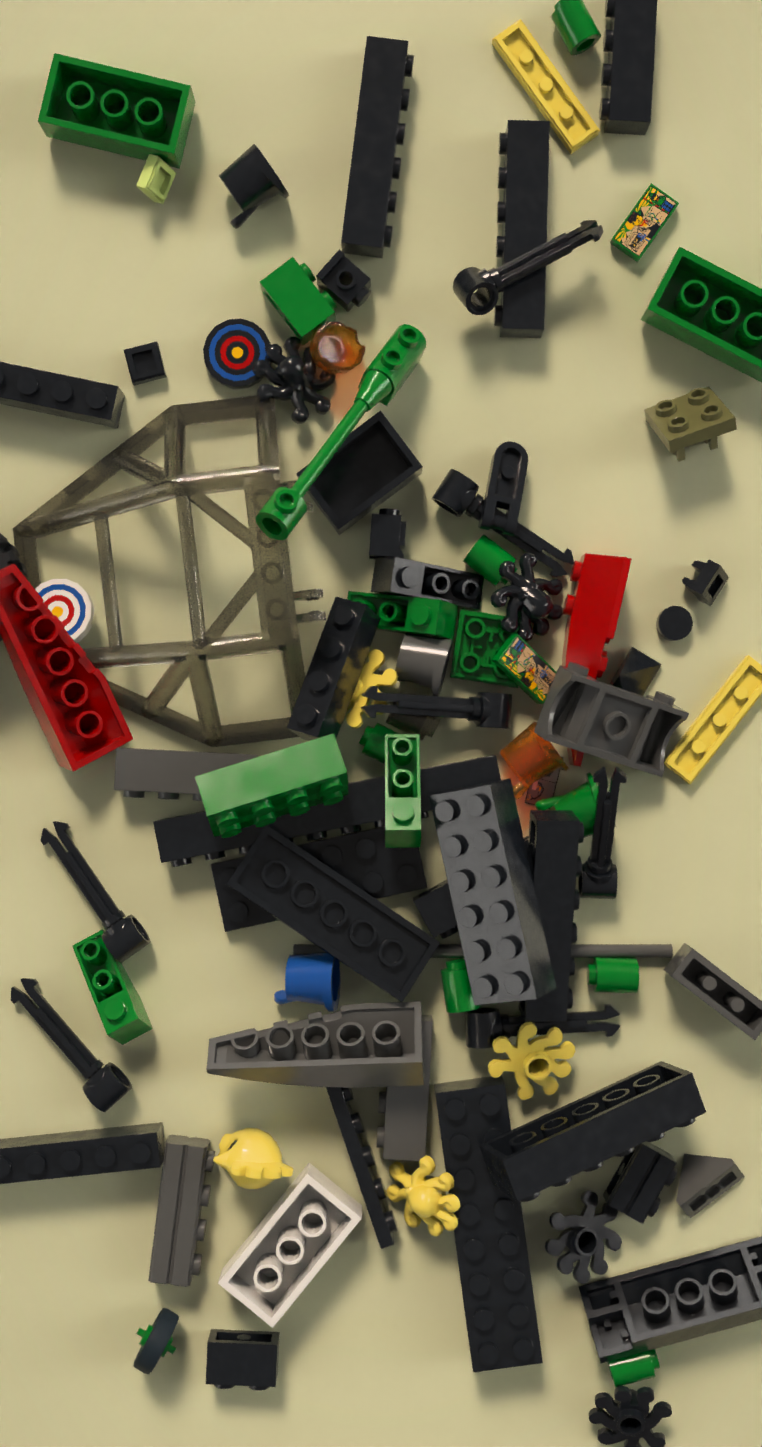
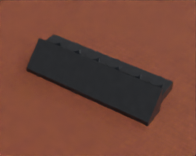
M762 1236L579 1286L600 1364L762 1320Z

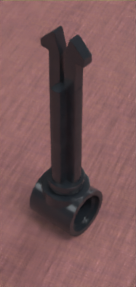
M585 220L575 230L567 234L563 233L496 269L492 268L487 271L485 268L482 270L476 267L466 268L455 277L453 291L470 313L484 315L495 307L498 301V293L504 291L505 287L568 255L573 249L590 240L594 242L600 240L603 234L602 225L598 226L596 220Z
M454 469L449 470L432 497V500L449 513L461 517L465 512L467 516H472L478 521L484 503V497L480 494L476 495L479 486L470 478ZM495 508L496 515L506 517L505 513ZM517 523L513 537L503 535L502 530L490 528L526 553L534 554L537 560L552 569L549 574L552 577L567 575V572L558 562L544 554L542 550L559 561L571 565L574 564L571 550L567 548L563 553L520 523Z
M370 686L362 693L363 697L375 701L393 702V705L372 704L362 706L361 709L368 718H376V712L467 719L468 721H474L476 727L510 729L512 694L478 692L476 697L457 698L377 692L378 686Z
M602 767L593 774V782L599 783L591 852L588 860L582 864L581 876L578 877L580 898L615 899L617 895V868L615 864H612L611 853L620 783H626L627 780L626 774L618 767L615 768L611 777L609 792H607L608 779L605 767Z
M54 821L53 824L57 835L68 852L65 851L57 837L47 828H44L42 831L41 842L43 845L48 843L51 845L89 901L106 930L102 934L104 944L113 957L122 963L151 942L144 927L133 915L125 917L123 911L118 909L66 832L70 828L68 823Z
M22 978L21 982L26 992L40 1008L38 1009L32 1000L15 986L11 988V1001L13 1004L19 1001L81 1072V1077L85 1081L88 1080L82 1087L86 1097L97 1109L106 1112L132 1089L131 1082L123 1071L111 1062L102 1068L103 1062L100 1059L97 1060L34 987L39 982L36 979Z
M604 1004V1010L567 1012L566 1022L532 1023L537 1027L536 1035H545L550 1028L557 1027L562 1033L605 1031L606 1036L610 1037L620 1028L619 1024L609 1022L587 1023V1021L605 1020L619 1016L620 1013L610 1004ZM483 1007L465 1012L466 1046L476 1049L493 1048L492 1042L497 1037L505 1036L509 1039L512 1036H517L519 1028L525 1021L522 1015H500L497 1008Z

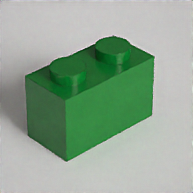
M292 257L261 280L260 285L264 295L304 346L336 321L334 309L337 306L327 291L324 290L320 293L313 284L316 278L305 263L299 265L294 257Z

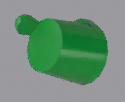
M589 772L586 773L585 783L564 795L541 799L535 803V807L537 810H547L552 806L556 810H572L580 822L583 823L585 838L593 835L598 786L596 782H593V776Z

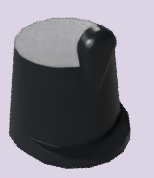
M255 144L219 175L221 181L243 211L230 222L235 229L241 227L255 209L277 194L284 198L289 196L283 183Z

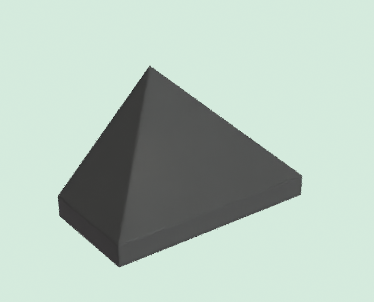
M684 1154L676 1201L685 1213L692 1218L745 1176L730 1158Z

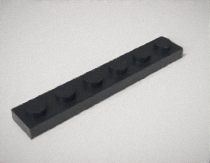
M326 1087L380 1248L383 1249L394 1245V1232L398 1231L397 1222L393 1211H386L382 1199L387 1198V1193L382 1178L375 1179L371 1167L376 1165L370 1145L364 1146L360 1134L364 1133L365 1129L359 1112L353 1113L349 1101L354 1099L352 1089Z

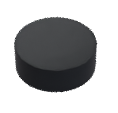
M671 606L664 609L658 615L656 626L663 638L677 641L685 638L691 632L693 620L691 614L685 608Z

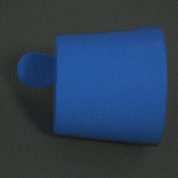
M328 953L290 955L286 965L285 990L277 991L274 994V1001L279 1005L295 1001L321 1004L325 1006L328 1012H336L340 997V961Z

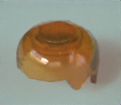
M326 322L314 331L310 343V353L315 364L326 373L345 374L362 362L365 346L359 343L357 330L347 327L341 322Z

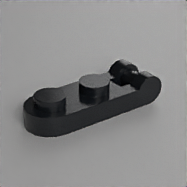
M508 441L502 443L497 447L492 457L483 509L478 528L488 531L490 528L502 530L503 535L513 537L518 523L528 466V454L516 442ZM495 508L507 510L506 517L496 515Z

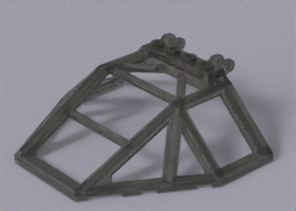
M257 395L170 406L13 528L14 545L20 554V561L25 564L27 570L25 577L36 589L41 584L36 539L94 522L109 646L82 649L96 668L171 664L147 698L107 680L119 706L210 747L299 736L287 729L290 717L221 725L208 660L280 652L290 712L292 714L306 677L298 624L326 620V613L319 610L297 615L296 601H315L323 598V589L295 592L288 537L285 540L271 539L265 535L256 523L257 514L274 491L279 487L291 489L297 481L292 480L281 483L275 399L270 398L263 402L258 399ZM256 418L257 466L186 474V426ZM163 436L164 468L139 456ZM120 470L146 483L79 503ZM244 490L249 528L205 494ZM176 498L192 640L123 645L108 518ZM191 502L251 548L254 572L207 631ZM306 502V513L313 512L312 503ZM256 592L261 632L221 637ZM188 677L199 721L166 707Z

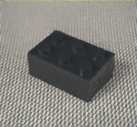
M380 410L348 435L307 493L340 535L421 475L423 466ZM307 466L296 473L297 478L300 477Z

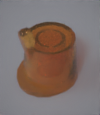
M536 721L531 723L499 751L520 781L512 786L515 800L521 798L534 782L559 768L564 772L569 770V767L552 743L544 740L534 732L537 725Z

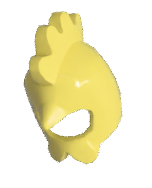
M245 1128L232 1134H225L219 1144L220 1152L213 1159L214 1163L229 1173L238 1186L246 1189H259L267 1186L275 1179L293 1175V1168L282 1163V1155L277 1142L269 1133L258 1128ZM234 1141H237L235 1145L229 1150L231 1144Z

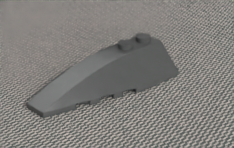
M421 1001L349 1004L340 1006L341 1011L322 1015L320 1011L308 1014V1019L288 1023L287 1020L273 1023V1027L260 1031L251 1028L210 1038L206 1070L208 1074L243 1080L311 1087L359 1088L424 1085Z

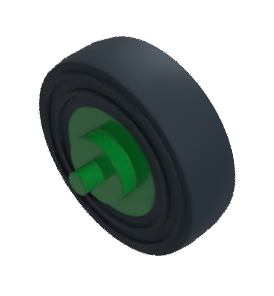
M163 1308L153 1325L149 1324L146 1330L138 1329L136 1334L142 1338L139 1342L141 1348L133 1365L136 1369L145 1374H150L160 1357H164L167 1351L171 1354L175 1352L176 1347L172 1346L171 1343L173 1341L172 1334L179 1320V1316L176 1313Z

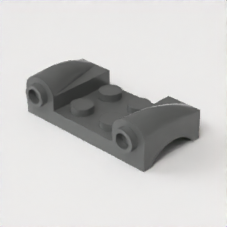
M569 662L568 667L560 665L545 699L534 732L546 741L662 777L665 771L664 757L669 739L675 729L687 719L689 713L674 705L676 699L665 693L656 691L654 696L646 695L645 697L595 680L588 675L590 669L577 663Z

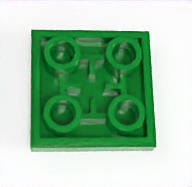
M461 609L450 678L518 688V685L492 659L510 634H516L520 626L518 625L517 630L514 632H505L501 628V621L506 616Z

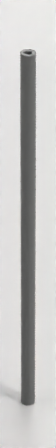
M294 944L293 955L327 953L315 944ZM439 944L431 958H464L462 945ZM572 944L571 955L574 958H672L673 948L672 944Z

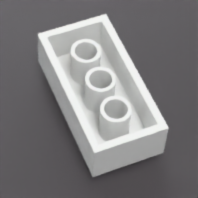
M308 1163L223 1267L218 1284L273 1328L362 1219V1205L311 1163Z

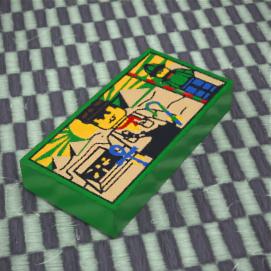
M651 183L615 233L610 243L638 263L679 203Z
M511 633L492 661L535 703L544 704L557 672L518 634Z

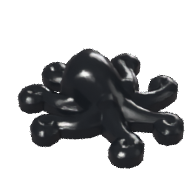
M290 337L283 346L288 357L282 355V348L278 344L270 345L266 351L267 359L277 365L275 370L266 360H259L255 362L252 371L257 377L265 376L272 384L278 386L274 387L270 384L260 385L257 390L258 399L263 402L270 398L282 401L291 400L295 408L291 418L295 423L303 424L309 417L304 401L315 404V410L320 415H325L330 410V400L316 392L331 386L336 376L333 370L327 368L321 372L320 379H314L316 374L315 361L321 355L320 350L316 346L305 348L303 362L298 352L301 346L300 339Z
M525 553L520 557L521 575L515 573V564L512 561L501 563L499 575L509 581L511 585L497 589L491 596V604L495 608L505 606L507 597L510 598L507 604L506 617L501 621V628L505 632H514L519 625L520 629L516 634L526 643L532 640L534 633L539 636H544L548 633L550 624L544 617L550 620H557L563 615L561 605L553 604L552 599L548 596L560 594L563 584L559 579L548 581L535 578L532 568L537 563V557L532 553Z
M590 1190L584 1191L581 1194V1201L584 1207L580 1216L576 1214L564 1216L559 1212L551 1214L549 1218L551 1227L555 1230L564 1231L557 1239L552 1238L545 1242V1250L552 1256H559L563 1250L567 1252L558 1258L557 1268L562 1274H570L573 1271V1278L581 1284H586L590 1280L589 1263L591 1271L595 1274L603 1275L608 1270V1264L603 1260L604 1243L602 1239H606L605 1244L607 1248L613 1251L620 1249L622 1244L621 1237L615 1231L604 1226L605 1223L613 1221L617 1217L618 1210L605 1202L602 1206V1212L594 1215L599 1199L598 1195Z
M618 1386L614 1391L615 1400L606 1392L595 1395L596 1408L589 1411V1421L593 1424H603L606 1427L598 1430L597 1438L600 1443L609 1445L626 1440L624 1447H642L639 1440L644 1438L650 1447H664L666 1444L665 1435L658 1432L654 1433L652 1428L662 1418L670 1417L672 1408L669 1403L660 1401L653 1406L652 1411L649 1413V1403L654 1400L653 1389L644 1386L635 1391L626 1386Z

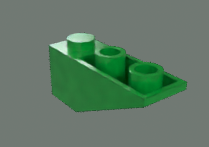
M348 591L347 600L367 604L381 618L377 630L443 639H453L458 605L439 599Z
M385 734V848L421 847L420 734Z
M102 929L74 944L73 949L107 1035L124 1045L150 1031L153 1027L142 1000L122 963L113 957L104 944L102 934L105 931Z

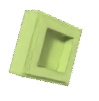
M149 154L136 186L152 201L164 204L176 172L159 156Z

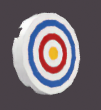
M51 579L40 584L35 589L52 614L57 616L65 626L64 629L72 639L79 643L92 627L91 622L95 608L90 595L78 583L68 579Z

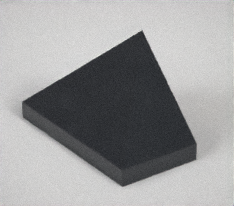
M631 647L609 685L643 696L662 664Z

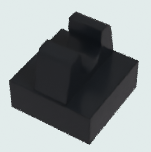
M708 560L707 563L694 561L692 566L696 571L700 572L696 580L684 577L682 582L688 590L695 594L699 601L711 606L729 577L721 565L711 560Z

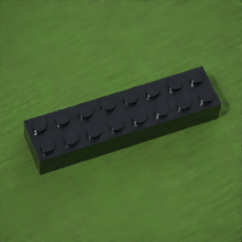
M502 1075L497 1078L490 1076L434 1084L445 1170L454 1179V1187L448 1192L458 1197L461 1206L458 1211L453 1212L458 1219V1226L454 1230L473 1372L543 1363L521 1201H515L493 1185L479 1145L511 1131Z

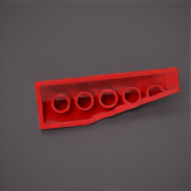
M585 553L580 561H574L570 581L575 582L573 595L567 594L563 607V615H568L565 629L562 666L568 667L569 662H574L590 669L588 675L595 680L602 677L608 662L607 651L603 649L605 644H609L610 639H614L631 558ZM567 747L570 765L581 767L584 752Z
M11 564L0 569V634L29 703L59 766L74 772L133 740V737L106 677L92 664L86 656V652L72 639L64 629L65 626L44 604L42 597L15 564Z

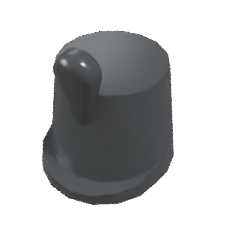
M406 633L401 644L395 669L398 674L397 681L416 683L432 689L433 696H439L446 675L453 640ZM379 670L378 674L382 675L384 671Z

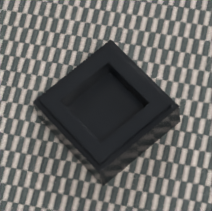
M157 341L124 350L134 386L167 377Z

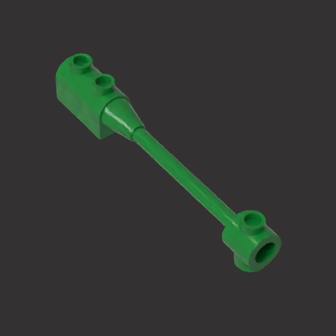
M404 324L395 330L363 373L353 406L292 488H277L256 516V523L266 536L274 540L287 539L307 511V505L303 499L304 495L365 412L371 410L379 402L388 406L413 372L426 348V339L417 328Z

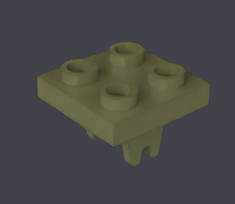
M709 386L694 389L688 394L672 400L660 401L655 406L644 409L647 423L669 452L676 455L678 462L685 460L686 447L704 441L705 444H709L710 450L718 448L717 436L737 430L735 416Z

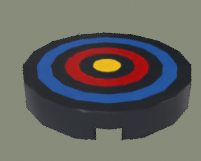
M241 318L229 319L216 325L207 336L203 348L204 363L211 376L222 385L232 389L249 388L264 378V376L257 377L253 373L252 368L255 362L266 360L271 365L266 356V351L271 343L264 330L254 322Z

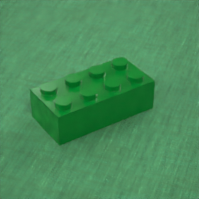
M54 53L38 123L46 137L145 161L149 154L157 155L170 167L180 169L196 102L190 85Z
M679 247L640 320L762 383V289Z
M334 733L195 776L213 836L221 835L222 838L235 836L242 831V828L254 824L256 827L267 826L275 822L277 817L286 814L290 816L304 814L314 805L321 803L326 806L336 804L344 799L343 796L349 795L347 770Z

